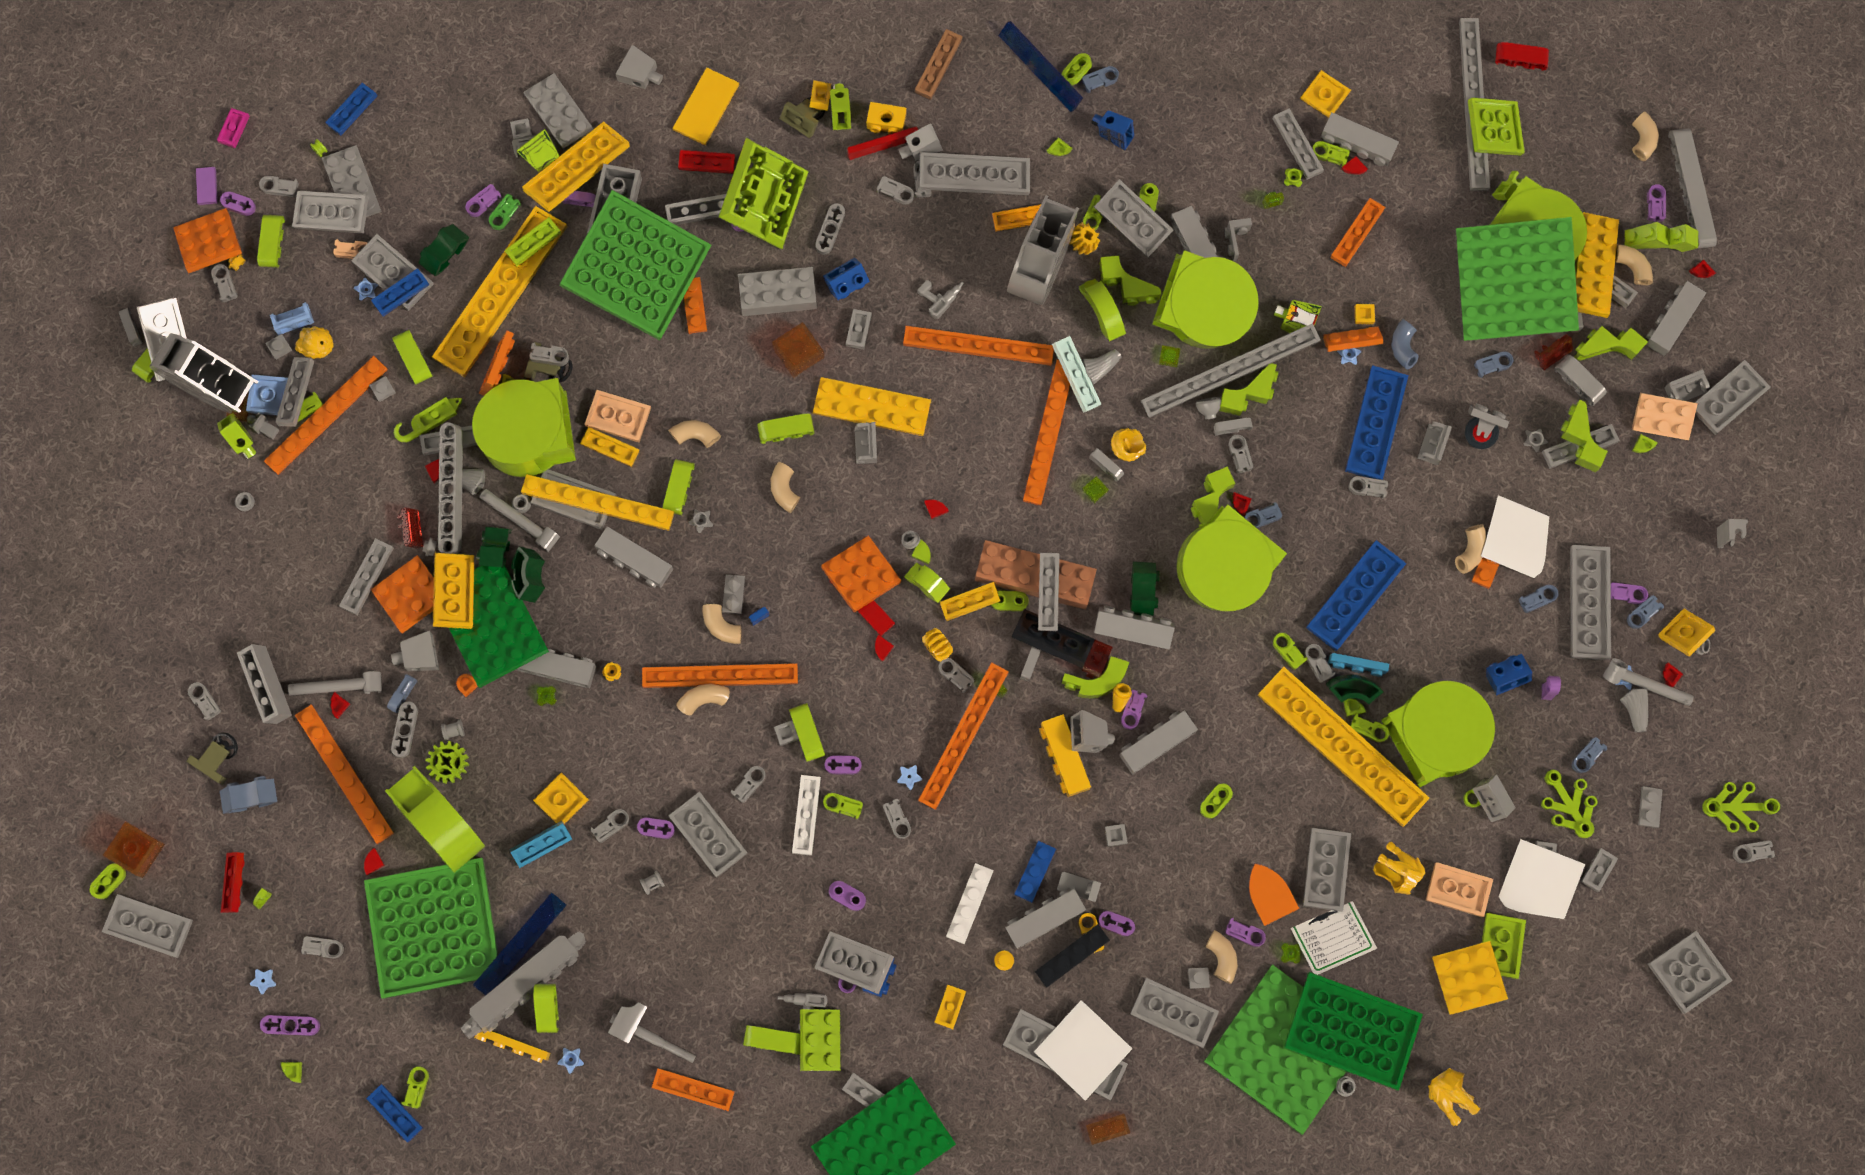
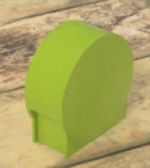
M1525 176L1490 224L1572 217L1574 261L1582 252L1587 239L1586 221L1577 204L1563 193L1543 188L1527 176Z
M1184 250L1183 254H1176L1152 325L1173 332L1181 341L1196 348L1210 349L1235 342L1251 328L1256 318L1258 293L1255 283L1249 273L1232 260L1221 257L1204 258Z
M558 378L539 382L530 380L507 381L487 392L478 403L472 421L473 435L479 448L499 471L515 477H526V474L534 476L543 473L554 465L576 461L567 392L560 385Z
M1227 504L1225 508L1221 506L1207 524L1194 530L1183 542L1177 558L1178 579L1188 597L1198 605L1214 611H1236L1252 605L1264 594L1270 584L1274 569L1287 553Z
M1440 681L1423 687L1404 706L1388 713L1387 717L1381 719L1383 725L1389 729L1391 739L1419 788L1439 777L1459 775L1479 763L1489 752L1495 735L1494 717L1486 700L1473 688L1454 681Z
M414 766L408 774L389 790L386 789L385 792L423 839L455 873L480 852L485 845L446 798Z

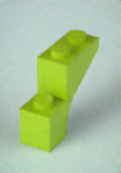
M1658 222L1625 230V246L1635 249L1671 248L1685 252L1698 248V230L1687 224L1668 228Z
M1119 256L1100 258L1099 265L1102 283L1107 286H1115L1120 282L1123 303L1133 306L1139 304V302L1146 301L1147 304H1153L1160 300L1161 289L1127 274L1121 266Z
M1601 326L1598 330L1593 329L1587 336L1589 340L1586 344L1582 341L1575 349L1577 354L1574 358L1582 361L1615 351L1626 355L1632 360L1648 341L1632 328L1627 332L1623 330L1616 338Z
M1269 364L1244 389H1224L1219 411L1240 416L1242 411L1246 412L1247 400L1267 404L1269 399L1272 400L1274 389L1271 387L1278 377V371H1275L1277 364Z
M1579 400L1576 404H1572L1568 411L1570 417L1568 421H1564L1561 427V431H1563L1561 438L1579 446L1575 453L1577 457L1575 464L1596 473L1601 468L1608 451L1599 447L1593 441L1590 434L1587 405L1584 401Z
M1228 467L1206 476L1204 487L1211 494L1194 500L1192 504V514L1195 518L1198 517L1201 523L1199 527L1209 522L1218 511L1219 497L1235 485Z

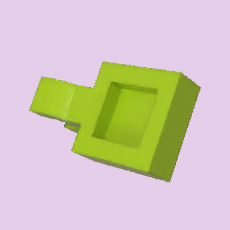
M1512 171L1508 180L1502 181L1492 196L1497 200H1508L1523 180V178L1516 180L1519 172Z

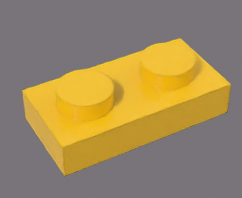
M813 80L809 107L828 111L830 83Z
M947 985L934 1023L953 1030L966 991Z

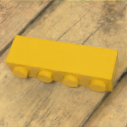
M1064 714L1041 722L1042 728H1039L1042 739H1046L1048 743L1046 751L1048 756L1054 759V772L1056 776L1060 775L1062 782L1059 784L1062 793H1067V796L1070 797L1090 790L1091 785L1078 751H1072L1071 732Z

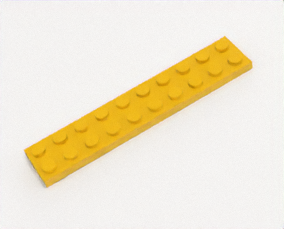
M534 207L507 248L548 217L560 229L561 234L519 266H516L504 251L433 354L432 358L464 378L466 377L568 227L566 223L539 207Z
M1285 667L1257 695L1402 827L1428 801L1429 797Z

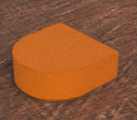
M462 674L456 681L458 690L465 697L478 687L473 676L470 674Z

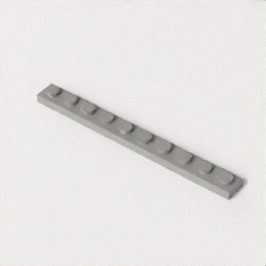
M1460 18L1459 30L1470 191L1489 190L1488 153L1474 152L1467 101L1470 98L1484 99L1479 18Z
M1312 323L1141 400V403L1148 418H1151L1320 342L1319 335Z

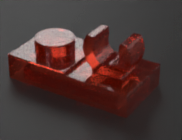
M1568 334L1557 339L1550 347L1543 345V352L1534 351L1536 359L1539 360L1540 367L1546 370L1573 350L1572 338Z
M406 507L401 509V514L397 518L402 519V524L398 525V528L403 530L404 546L412 548L423 547L419 510Z
M1098 640L1094 641L1082 668V671L1087 673L1086 677L1093 679L1094 676L1100 678L1112 651V646Z

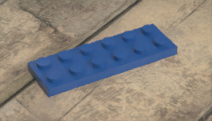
M1372 365L1345 472L1383 480L1409 375Z
M1376 540L1306 628L1337 651L1406 563Z

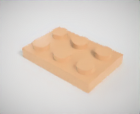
M596 390L585 421V427L639 443L651 406Z
M1640 393L1632 430L1689 440L1698 403Z
M1436 862L1425 901L1484 917L1493 879Z

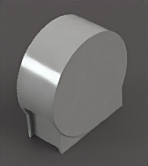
M1047 195L1045 196L1021 246L1009 280L1008 293L1038 305H1044L1069 246L1079 210L1078 207L1073 209L1048 199Z
M169 333L149 366L155 373L176 387L227 413H232V411L240 413L241 410L238 407L252 384L258 383L257 380L197 342L174 333Z

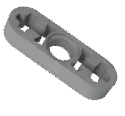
M832 204L828 209L816 240V250L820 254H828L833 248L845 217V209L841 204ZM839 209L841 214H838L836 221H834V212L832 211ZM828 225H833L836 230L830 234L825 231V228ZM825 237H827V246L829 247L821 249L820 244H823Z
M404 702L399 708L391 746L392 753L398 758H404L410 753L418 715V708L412 702ZM408 706H411V709L414 710L413 713H409L408 717L409 720H412V723L405 720L401 721L402 718L406 719L407 713L404 712V709H408ZM409 725L410 732L407 735H401V726ZM398 737L408 739V742L403 741V747L406 750L402 751L401 754L396 750V747H400L401 740H397Z

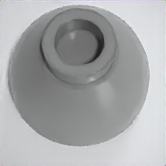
M1212 397L1198 400L1195 403L1196 408L1205 416V419L1216 418L1222 399Z

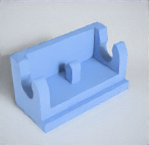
M306 302L302 303L303 306L278 315H270L274 330L278 335L314 323Z

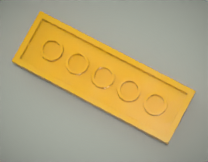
M603 121L523 185V191L550 212L602 170L603 164H609L629 148L630 144Z
M1583 212L1587 225V239L1582 252L1576 259L1575 266L1578 312L1608 318L1611 308L1619 219Z
M821 377L813 414L855 423L875 422L876 427L924 436L931 399Z

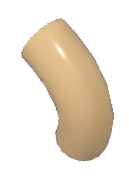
M1643 112L1632 124L1640 135L1639 142L1633 147L1632 151L1641 161H1646L1657 148L1659 134L1656 123L1647 112Z
M1618 244L1616 246L1615 263L1627 265L1632 270L1634 284L1651 285L1653 283L1652 268L1645 255L1635 248Z
M698 420L683 421L668 430L679 445L688 439H698L708 448L721 438L719 432L712 426Z
M778 462L770 478L771 492L775 501L784 510L792 513L800 500V497L794 494L789 487V481L794 471L786 464Z
M1483 524L1475 525L1465 530L1468 540L1465 552L1455 558V565L1463 574L1473 570L1483 558L1481 554L1486 542V531Z
M703 605L704 623L710 633L723 642L741 644V625H733L726 622L722 616L721 605Z
M716 684L699 685L688 690L679 699L676 706L682 713L692 715L703 704L715 703L721 706L724 705L728 700L730 691L728 687Z
M1214 930L1205 946L1215 953L1218 959V966L1214 976L1226 983L1232 984L1238 967L1237 955L1231 942L1221 933Z

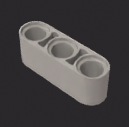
M1571 355L1566 356L1554 368L1555 372H1558L1569 386L1572 385L1576 389L1575 392L1582 399L1585 398L1589 402V406H1594L1607 393L1605 387Z

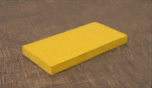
M706 68L673 126V130L706 146L739 87V82Z
M435 553L433 627L472 629L474 555Z

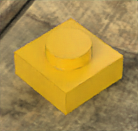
M1356 304L1354 306L1355 324L1375 323L1374 304Z

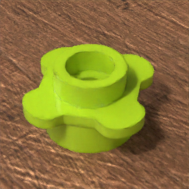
M1295 168L1285 170L1286 179L1284 184L1286 186L1295 185L1300 187L1302 185L1301 178L1303 172Z

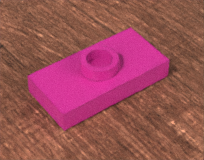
M231 108L217 138L218 143L236 148L250 117L249 114Z

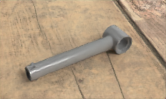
M485 489L481 493L480 499L535 537V543L538 546L544 547L547 552L551 550L560 538L552 529L546 527L543 530L489 490Z
M1617 658L1611 660L1603 674V677L1613 684H1618L1620 680H1624L1687 706H1690L1693 702V695L1627 670L1628 665Z
M377 671L363 673V678L288 685L290 696L364 689L365 694H370V692L374 691L382 692L381 672Z

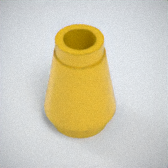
M1119 683L1113 688L1112 709L1114 711L1122 712L1132 696L1129 685Z

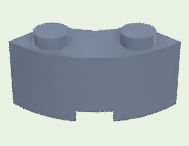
M265 776L256 777L254 781L240 785L237 782L229 783L226 788L220 790L223 814L245 811L247 808L257 805L260 808L277 802L274 779H266Z

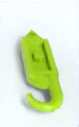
M445 397L415 415L411 421L413 431L405 436L399 434V428L402 426V423H398L394 428L395 438L400 442L407 443L422 434H426L457 415L456 411L463 401L462 398L447 399Z

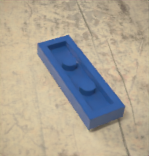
M361 83L325 123L341 136L375 100L377 94L364 83Z
M417 268L371 301L384 317L429 286V283Z
M1038 841L1014 895L1028 902H1033L1056 851L1055 848Z
M383 1084L366 1098L406 1142L409 1143L423 1129L422 1125Z

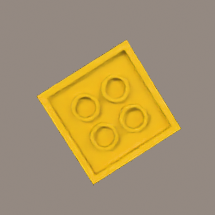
M1491 941L1432 957L1450 1015L1508 999Z

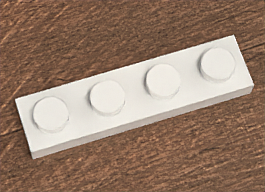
M801 775L792 854L812 856L821 777Z
M975 863L946 935L947 938L965 944L993 870Z

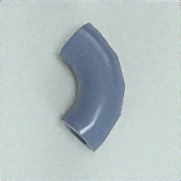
M1402 319L1393 333L1391 346L1395 359L1408 370L1416 364L1419 357L1410 346L1411 338L1417 330L1410 323Z

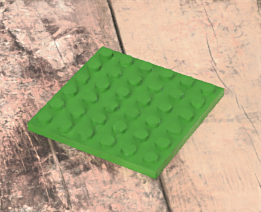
M612 190L559 286L652 337L661 340L707 255L711 244Z
M1572 217L1456 228L1464 341L1579 330Z
M483 858L469 860L455 873L447 865H441L364 880L381 999L501 976Z
M1272 964L1204 1062L1303 1135L1335 1089L1338 1079L1343 1077L1346 1071L1284 1049L1303 986Z

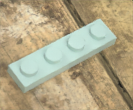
M1066 337L1052 344L1083 413L1101 405L1071 337Z

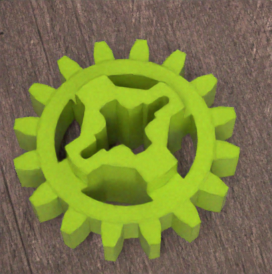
M448 741L447 745L440 742L439 748L435 745L433 746L434 752L428 751L431 758L425 760L430 763L426 769L432 770L429 775L431 777L436 776L435 780L437 782L442 779L443 783L447 784L450 779L452 783H455L456 777L461 780L460 774L467 773L464 767L469 766V763L465 762L469 756L467 754L463 755L466 750L464 748L459 749L460 745L458 743L453 746L451 741ZM445 750H453L451 753L443 752ZM438 756V763L435 765V760ZM443 756L450 760L452 768L445 764ZM459 758H460V765H459V767H458V769H457V768H456L457 761H458ZM444 771H450L452 774L443 775L441 773H443Z

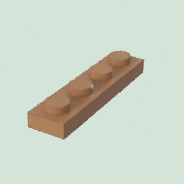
M948 29L945 30L915 88L916 94L930 100L932 99L963 36Z

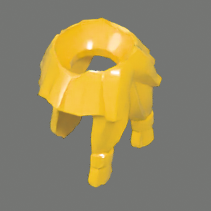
M1389 842L1386 849L1397 855L1400 861H1393L1384 854H1380L1373 871L1376 875L1388 880L1395 893L1409 895L1412 888L1416 887L1417 882L1425 875V868L1419 858L1415 859L1410 854L1401 851L1393 842Z
M1449 1068L1431 1080V1084L1428 1085L1429 1098L1437 1103L1439 1108L1450 1119L1451 1124L1457 1126L1460 1124L1461 1119L1453 1110V1103L1458 1104L1462 1109L1469 1110L1472 1115L1477 1114L1480 1108L1474 1103V1097L1468 1094L1462 1087L1465 1073Z

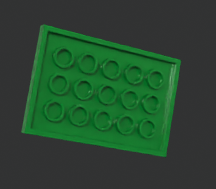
M505 565L503 567L480 566L474 569L473 628H449L479 688L549 652L523 600L516 596L512 587V579Z
M1308 972L1284 1049L1399 1091L1423 1014Z
M910 1076L884 1096L814 1143L811 1148L829 1175H914L955 1146L956 1143Z

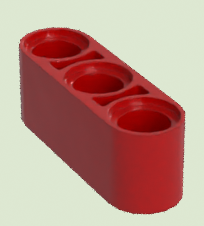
M1501 42L1497 44L1495 63L1497 65L1502 63L1505 66L1511 67L1523 66V68L1533 70L1538 68L1544 71L1548 69L1549 50L1544 47Z

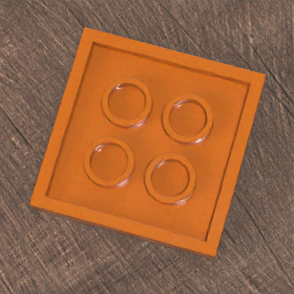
M227 208L173 227L188 273L242 254Z
M506 331L499 341L479 394L485 395L498 385L501 378L500 372L508 360L506 356L511 351L515 342L512 339L514 333Z
M869 535L821 565L822 570L853 612L861 609L901 583V579Z
M418 555L371 589L402 634L433 611L434 576Z

